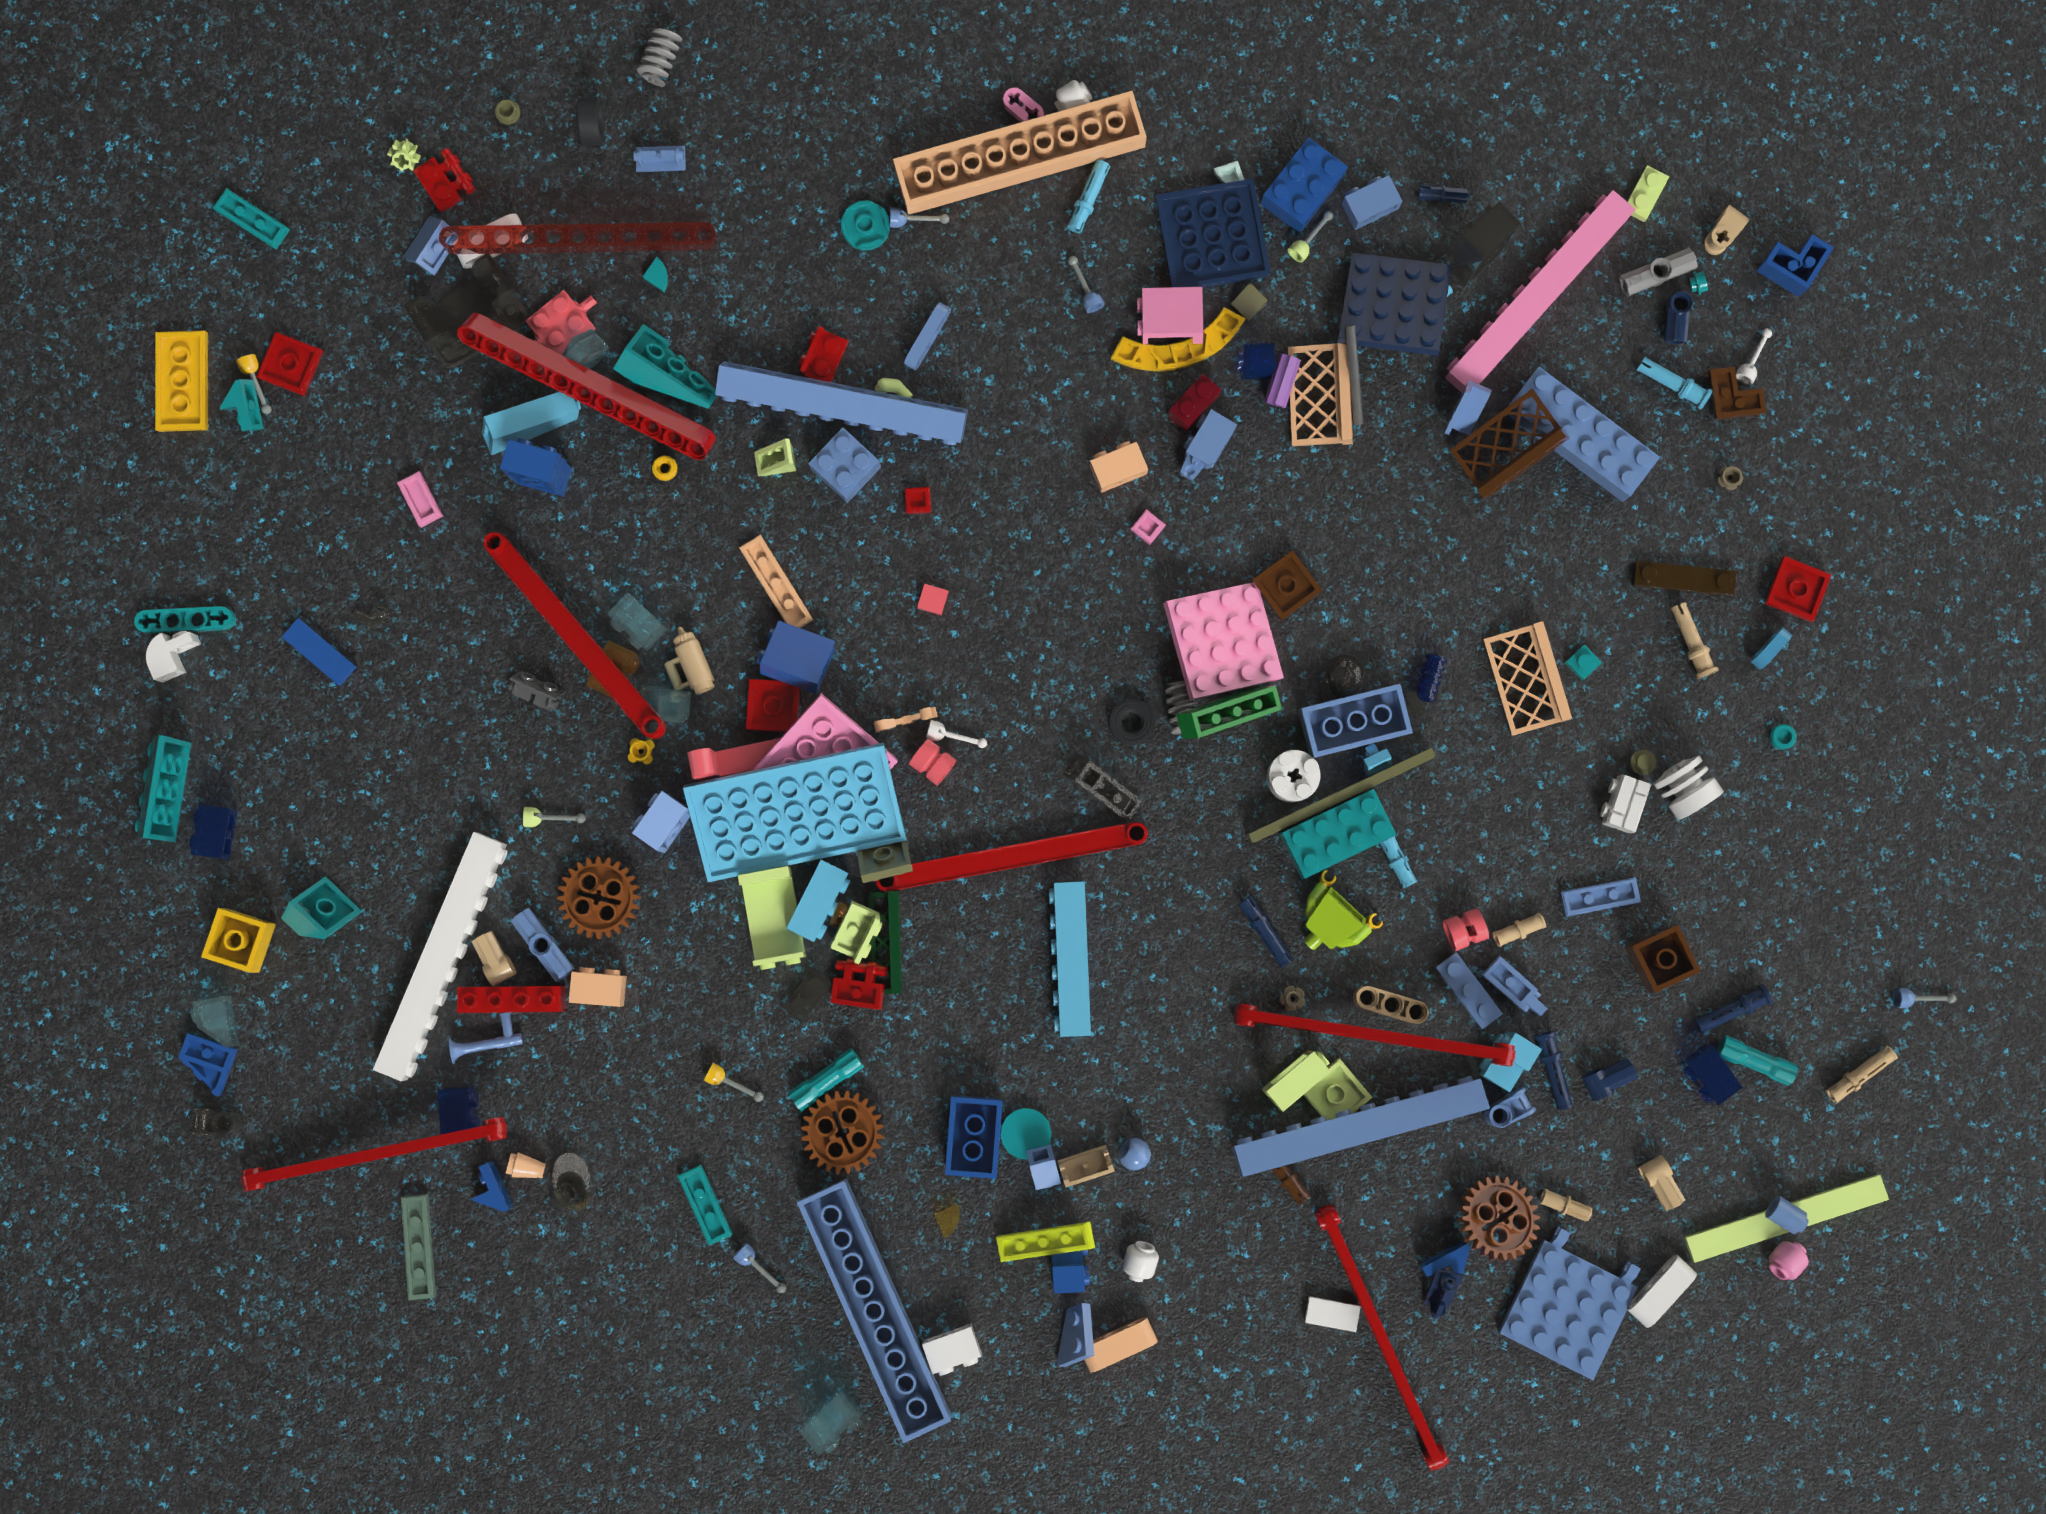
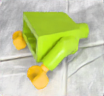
M1325 870L1320 875V883L1316 884L1307 899L1305 915L1308 920L1305 925L1311 933L1304 939V942L1312 950H1315L1322 942L1330 949L1336 946L1345 948L1358 945L1372 932L1371 929H1377L1383 925V921L1378 922L1376 925L1372 924V918L1377 915L1376 913L1370 914L1365 918L1332 887L1328 889L1327 887L1332 886L1336 881V875L1331 882L1324 879V875L1328 870Z

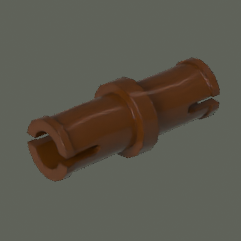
M1287 1165L1271 1169L1280 1180V1186L1287 1189L1298 1206L1304 1203V1199L1306 1201L1312 1196L1297 1179L1298 1174L1296 1172L1293 1173Z

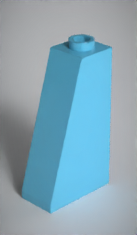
M557 392L484 416L482 435L490 454L494 455L506 449L508 439L517 441V438L530 440L577 420L581 405L579 401L561 392Z

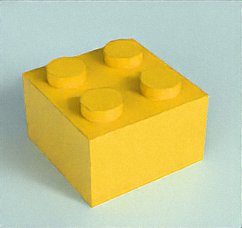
M218 908L201 957L249 973H260L276 924L231 909Z

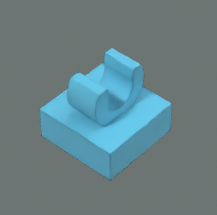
M1374 743L1365 747L1367 758L1364 759V770L1368 777L1391 767V755L1387 749L1379 752Z

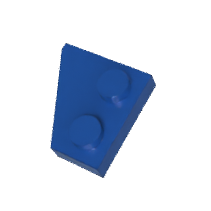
M187 1033L178 1058L193 1070V1074L200 1081L203 1080L212 1090L213 1095L222 1096L238 1049Z

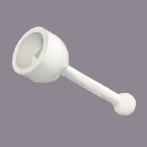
M1768 328L1762 331L1763 337L1750 363L1741 365L1736 371L1737 381L1742 384L1752 385L1757 377V370L1754 364L1767 338L1772 336V331Z
M934 720L930 721L926 739L939 741L946 736L977 744L980 748L987 746V741L984 738L978 740L947 732L942 723Z

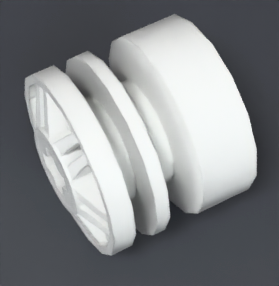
M1699 755L1680 761L1666 770L1654 782L1656 789L1666 785L1669 786V788L1661 793L1662 798L1673 794L1676 796V799L1669 804V808L1677 820L1693 814L1724 792L1714 777L1702 781L1700 777L1708 771V767L1703 766L1697 770L1694 769L1703 761Z

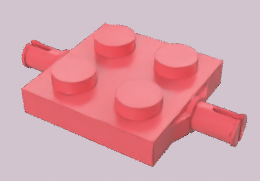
M563 290L525 321L534 332L535 342L564 355L596 330L589 321L586 311L597 304V302L589 295V297L578 304Z

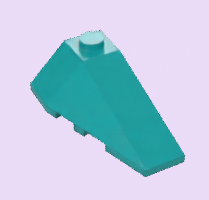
M643 324L626 346L613 369L635 384L709 409L717 396L715 395L716 389L699 372L691 371L684 364L686 359L681 354L676 356L668 348L670 343L665 338Z

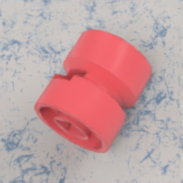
M927 739L913 756L909 765L919 773L925 771L926 778L938 786L957 760L946 752L941 754L940 747L930 739Z
M1477 908L1464 912L1462 918L1454 916L1442 922L1447 939L1454 951L1468 947L1470 941L1478 943L1489 938L1486 923Z

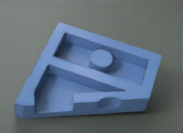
M1081 1303L1067 1309L1057 1366L1067 1367L1094 1356L1090 1304Z

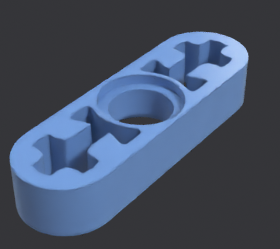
M941 302L937 304L904 361L905 365L917 370L951 312L950 307Z

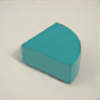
M656 257L643 275V279L662 292H665L668 286V273L662 261Z

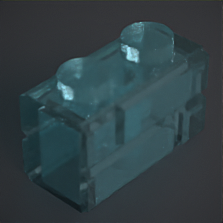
M626 593L607 614L612 618L609 623L619 633L623 630L630 635L627 640L637 650L641 647L646 651L649 650L667 631V628L629 593Z

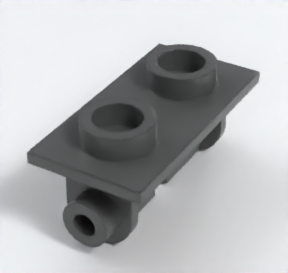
M519 671L510 677L512 682L509 690L512 691L513 695L530 701L532 694L536 696L533 704L548 711L551 709L556 710L559 701L556 700L564 694V691L558 689L555 684L535 679V676L528 672Z

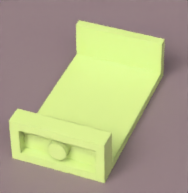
M786 866L738 875L739 885L743 889L755 959L753 966L760 965V969L764 970L775 968V962L785 961L786 965L801 963L800 958L806 957L803 937L786 929L797 908L791 867Z

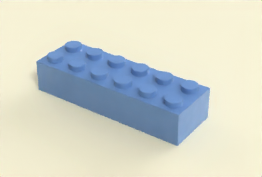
M1538 367L1509 405L1529 390L1534 389L1561 428L1570 437V439L1554 451L1620 501L1624 502L1634 493L1660 456L1541 367ZM1532 397L1523 403L1522 413L1536 414L1537 403ZM1518 407L1514 409L1512 412L1518 413ZM1540 409V414H1539V415H1540V416H1545V414L1543 413V411ZM1507 415L1516 422V415ZM1521 416L1520 426L1532 433L1535 418ZM1539 419L1536 433L1546 435L1554 429L1549 420Z

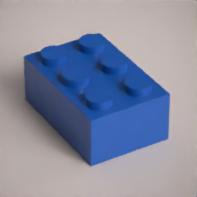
M1308 137L1264 193L1261 205L1300 234L1344 178L1348 166Z
M517 438V441L508 439L500 469L516 484L561 497L565 495L572 468L566 462L567 460L556 452L557 449L547 445H542L541 448L532 446V442Z
M951 1096L945 1175L997 1179L1003 1099Z

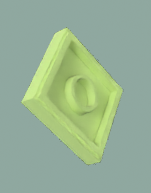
M1337 1058L1327 1067L1331 1072L1304 1094V1097L1320 1116L1326 1117V1121L1335 1119V1113L1350 1109L1351 1114H1353L1360 1106H1363L1372 1098L1340 1058Z

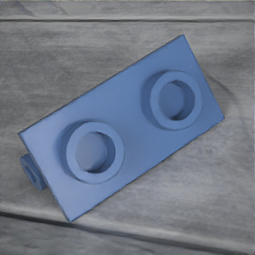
M685 146L636 147V151L633 152L634 161H636V172L686 170Z

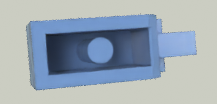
M1212 409L1208 416L1203 414L1196 425L1199 428L1196 436L1190 435L1183 447L1187 451L1180 474L1193 481L1203 468H1213L1234 433L1237 424Z

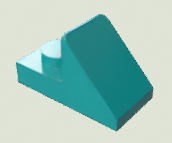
M235 380L221 404L220 410L237 409V420L241 426V431L264 429L254 380Z

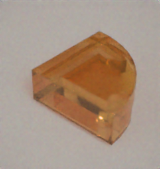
M839 901L830 921L831 926L838 929L849 907L848 905Z

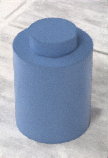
M1779 1195L1771 1201L1765 1213L1767 1219L1792 1234L1803 1232L1809 1222L1807 1212Z

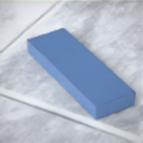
M1636 877L1559 892L1564 917L1641 902Z

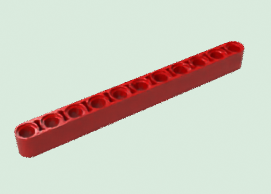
M470 314L457 331L458 338L464 344L693 459H704L716 441L715 434L708 428L481 314Z

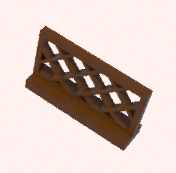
M1531 389L1450 449V451L1477 487V491L1482 498L1488 499L1570 439V437L1561 428L1535 390ZM1530 397L1537 403L1535 415L1522 413L1523 403ZM1518 407V413L1512 412L1514 409ZM1540 409L1543 411V413L1545 414V416H1540V415H1539V414H1540ZM1506 415L1517 416L1515 430L1501 429L1502 419ZM1521 416L1535 418L1532 433L1519 431ZM1539 419L1549 420L1554 427L1546 435L1536 433ZM1498 422L1497 428H1493L1492 426ZM1486 430L1496 431L1494 446L1480 444L1482 433ZM1500 432L1514 433L1512 448L1498 446ZM1518 434L1532 436L1530 447L1526 450L1515 449ZM1536 436H1537V437H1542V438H1540L1538 441L1535 442ZM1475 438H1477V442H1476V443H1470V442L1473 441ZM1466 445L1476 446L1473 461L1464 460L1458 451ZM1480 447L1493 449L1491 464L1477 462ZM1497 449L1511 451L1510 460L1507 464H1495ZM1515 452H1521L1514 458ZM1467 463L1473 464L1472 470L1467 465ZM1476 466H1490L1489 477L1480 483L1475 476ZM1494 467L1500 468L1496 472H1494Z

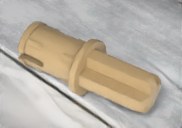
M1544 1189L1541 1194L1539 1204L1558 1210L1561 1215L1568 1214L1583 1221H1589L1592 1215L1591 1207L1571 1200V1196L1567 1195L1564 1197L1548 1191V1189Z

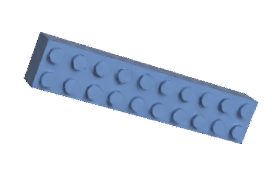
M847 1178L800 1199L797 1202L798 1207L903 1443L950 1422L952 1414L936 1378L931 1372L924 1351Z

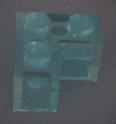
M842 1388L803 1421L799 1432L818 1456L824 1451L828 1454L839 1445L838 1442L841 1440L840 1435L846 1429L850 1432L861 1423L859 1418L862 1416L863 1411L847 1391Z

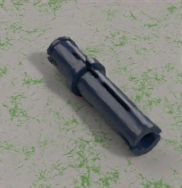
M1249 896L1240 902L1238 906L1249 920V926L1258 933L1279 967L1282 968L1293 961L1294 958L1287 951L1285 945L1268 922V916L1262 913L1253 897Z

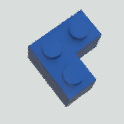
M1813 234L1801 245L1797 253L1777 242L1768 251L1756 271L1799 297L1810 287L1834 247Z
M1088 1250L1052 1255L1054 1294L1085 1292V1285H1090L1088 1265L1084 1266L1083 1255H1088Z

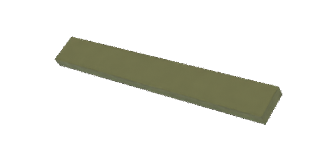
M1432 748L1246 835L1249 843L1253 844L1435 758L1434 756L1436 755Z

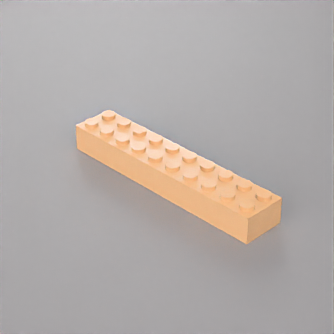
M1129 91L894 158L893 163L907 213L910 215L1089 164L1096 160H1103L1145 148L1146 134L1133 91Z

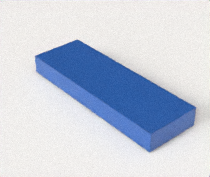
M297 618L282 636L283 639L339 686L357 668V666L300 618Z

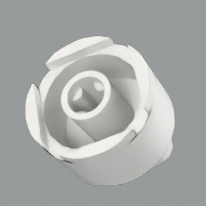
M1290 750L1283 752L1271 762L1267 770L1266 780L1276 798L1287 803H1295L1308 798L1315 792L1320 782V769L1317 761L1306 752ZM1296 771V776L1299 779L1292 783L1290 782L1291 777L1287 776V773Z

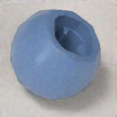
M1139 1138L1126 1140L1119 1152V1159L1122 1165L1132 1171L1144 1168L1149 1163L1151 1157L1149 1146Z

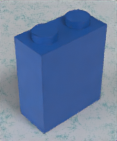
M778 621L776 628H771L768 633L766 642L769 644L766 650L762 649L759 654L757 663L760 664V674L817 694L835 652V641Z

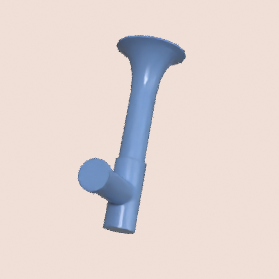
M511 1012L499 1014L503 1030V1036L463 1044L456 1043L449 1038L452 1063L455 1064V1060L458 1057L467 1053L523 1044L522 1034H513Z

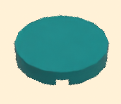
M869 200L857 201L851 204L842 216V235L846 242L855 249L862 251L873 250L881 246L888 238L890 232L889 217L885 209Z
M1021 1108L1014 1110L1006 1117L1002 1124L1000 1136L1003 1146L1009 1154L1018 1159L1028 1160L1027 1150L1050 1144L1051 1128L1049 1121L1042 1113L1031 1108Z

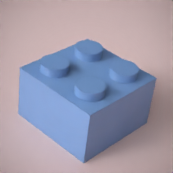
M844 428L808 463L810 469L846 503L881 468L880 461Z

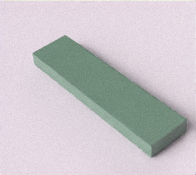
M429 1194L401 1196L408 1300L435 1298Z

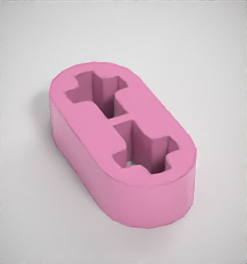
M1010 88L1005 92L1003 97L1004 108L1018 121H1028L1029 114L1025 110L1031 114L1037 112V118L1044 116L1042 107L1022 90ZM1018 96L1019 104L1022 107H1020L1017 103H1013L1011 105L1010 97L1016 98Z

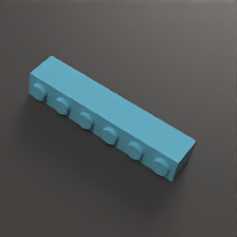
M1085 882L1054 883V888L1049 889L1050 904H1055V914H1050L1051 929H1056V939H1051L1052 955H1057V965H1052L1053 980H1058V990L1053 991L1054 1006H1059V1016H1054L1055 1032L1060 1031V1037L1091 1036Z

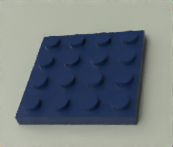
M1253 178L1155 196L1171 288H1207L1271 276Z
M1352 253L1338 343L1347 344L1345 325L1355 324L1357 346L1439 356L1452 265Z

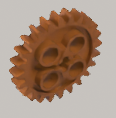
M597 856L594 864L591 858H586L587 866L577 862V871L571 868L568 869L572 875L571 878H562L567 885L558 887L559 890L564 892L563 896L557 897V900L564 901V905L558 909L566 910L567 913L562 919H571L572 921L568 927L574 928L578 926L577 934H582L587 930V938H591L595 932L597 939H602L603 932H605L606 936L611 938L613 929L620 934L622 933L620 925L630 926L627 918L636 919L632 909H640V906L634 904V900L641 899V896L634 895V891L638 890L640 886L632 885L636 876H626L630 870L626 867L620 870L621 862L617 861L612 866V858H607L603 864L602 857ZM592 875L596 879V885L589 890L585 887V879ZM616 881L620 884L621 889L617 895L613 896L609 892V886L612 882ZM581 890L592 894H600L601 892L602 896L620 900L621 904L616 905L604 901H599L598 903L596 899L578 895V891ZM582 900H586L589 903V910L585 914H581L578 910V905ZM610 906L614 910V916L607 921L602 914L604 908Z
M838 1090L835 1091L834 1099L827 1093L825 1094L826 1102L824 1103L822 1100L817 1099L816 1102L819 1108L810 1106L809 1110L813 1115L804 1116V1119L809 1122V1125L801 1127L802 1130L808 1132V1135L801 1138V1140L809 1141V1145L804 1150L812 1149L813 1153L810 1156V1160L818 1157L817 1166L819 1167L826 1163V1172H829L832 1167H836V1174L839 1175L842 1168H845L846 1173L850 1174L851 1166L860 1171L861 1162L867 1166L870 1164L868 1156L872 1158L877 1157L873 1149L882 1148V1145L876 1142L877 1139L885 1137V1135L878 1133V1130L882 1129L884 1124H877L876 1122L882 1115H873L872 1112L875 1110L876 1105L868 1108L866 1105L869 1098L864 1099L862 1102L859 1101L860 1093H857L854 1098H850V1091L847 1090L844 1097H841ZM851 1108L856 1112L857 1116L854 1122H847L843 1118V1111L845 1109ZM833 1111L838 1113L843 1129H849L846 1137L853 1148L852 1154L847 1149L844 1137H838L837 1135L840 1127L833 1116ZM822 1119H829L832 1122L833 1129L831 1132H823L820 1129L819 1124ZM856 1132H862L866 1135L867 1141L865 1145L859 1146L854 1143L853 1135ZM834 1142L841 1144L843 1147L842 1155H832L829 1149L830 1145Z
M1499 1176L1491 1177V1180L1489 1177L1482 1179V1183L1480 1181L1473 1183L1474 1188L1466 1189L1469 1196L1461 1198V1201L1466 1205L1458 1208L1460 1212L1464 1213V1216L1458 1218V1221L1465 1223L1460 1232H1467L1469 1234L1464 1239L1465 1242L1472 1240L1474 1243L1471 1249L1481 1248L1480 1256H1486L1489 1253V1260H1495L1498 1257L1499 1262L1507 1260V1258L1509 1260L1516 1259V1255H1524V1249L1532 1248L1529 1241L1537 1239L1532 1231L1540 1229L1538 1225L1534 1224V1220L1540 1219V1216L1533 1215V1211L1538 1206L1530 1205L1529 1203L1533 1196L1525 1197L1524 1194L1527 1188L1517 1189L1518 1181L1509 1184L1508 1177L1501 1178V1180ZM1499 1195L1504 1199V1206L1499 1203ZM1513 1206L1516 1207L1515 1211L1499 1219L1498 1223L1490 1225L1485 1231L1482 1230L1484 1225L1497 1219L1500 1216L1499 1214L1509 1211ZM1480 1208L1485 1213V1219H1482L1479 1215ZM1513 1218H1516L1518 1221V1229L1513 1225ZM1494 1231L1499 1235L1498 1242L1493 1237Z

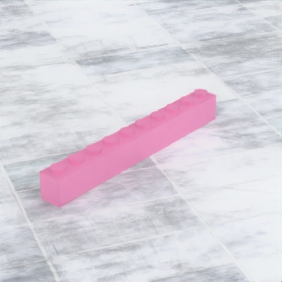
M1614 190L1608 196L1603 194L1593 205L1596 210L1591 215L1586 212L1577 223L1580 226L1575 233L1572 230L1568 232L1561 240L1564 245L1558 251L1554 248L1545 258V261L1548 263L1542 269L1538 266L1528 277L1531 282L1526 287L1521 285L1512 295L1515 300L1510 305L1505 303L1496 313L1498 316L1497 320L1494 323L1488 321L1480 330L1482 336L1476 342L1472 339L1463 349L1466 354L1460 360L1456 357L1446 368L1450 372L1445 379L1461 393L1468 380L1480 384L1633 214L1636 209Z

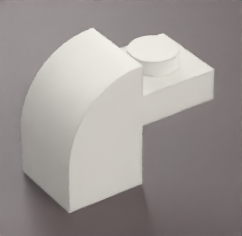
M181 631L172 636L173 639H171V636L163 633L155 636L149 643L146 651V662L153 680L163 683L186 673L178 654L200 645L201 642L198 635Z

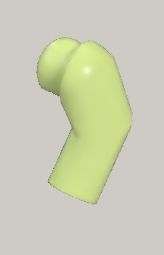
M882 378L875 386V391L891 392L908 398L913 396L898 379Z

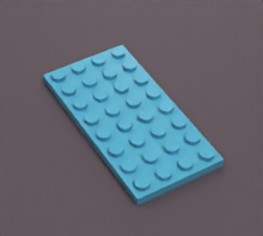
M884 743L683 786L708 882L906 841V834Z

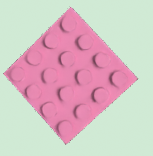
M1254 583L1178 598L1163 603L1190 701L1284 678L1261 593Z
M821 693L754 766L753 770L879 744V742ZM886 749L891 770L898 762V759Z

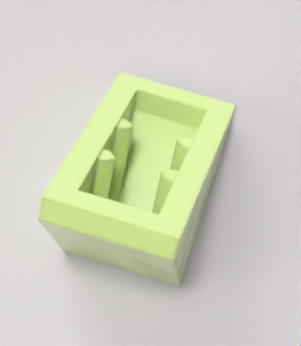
M783 439L754 452L758 476L796 471L793 446L789 439Z

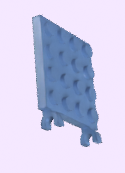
M1557 1226L1550 1242L1542 1240L1498 1332L1594 1380L1638 1288L1631 1283L1637 1277L1641 1268L1626 1261L1622 1273L1618 1277L1562 1249L1571 1233Z

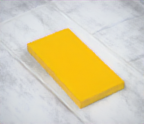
M206 331L155 332V430L158 432L208 430V333Z

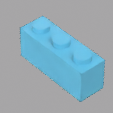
M820 860L786 929L812 942H815L816 938L821 940L828 927L824 925L827 916L833 917L839 903L835 902L839 892L844 894L850 883V880L846 879L848 873Z

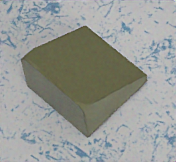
M1249 283L1231 305L1249 322L1266 305L1267 299Z

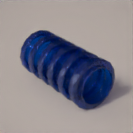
M1426 654L1425 659L1427 661L1423 662L1425 668L1420 672L1422 677L1418 679L1420 684L1416 685L1418 691L1414 692V696L1419 700L1432 703L1436 701L1434 696L1438 694L1437 687L1441 685L1439 679L1443 678L1441 673L1445 671L1443 666L1447 664V660L1439 655Z

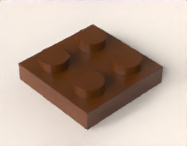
M1293 550L1251 581L1256 585L1263 598L1281 621L1323 591Z

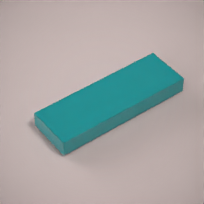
M227 188L213 206L216 212L277 250L290 231L288 227Z
M702 1164L677 1175L708 1245L710 1246L733 1235Z

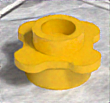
M633 738L630 741L631 747L628 760L632 763L640 761L644 764H650L653 761L651 753L655 747L652 740L641 741L638 738ZM640 749H643L642 754L639 753Z

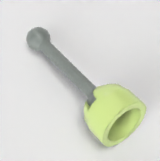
M1331 211L1324 213V218L1305 241L1297 240L1288 248V253L1294 260L1302 263L1307 258L1309 242L1323 225L1333 218Z
M524 807L523 826L535 827L542 820H567L583 823L586 817L582 813L576 816L542 815L537 808Z

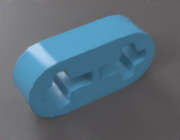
M1781 627L1752 657L1750 662L1759 670L1763 669L1791 639L1792 634L1784 627Z

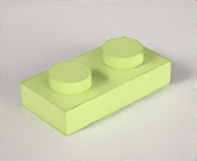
M1648 165L1646 166L1627 201L1636 209L1631 216L1643 222L1647 220L1669 176Z

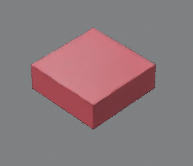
M924 584L917 608L942 616L949 591Z

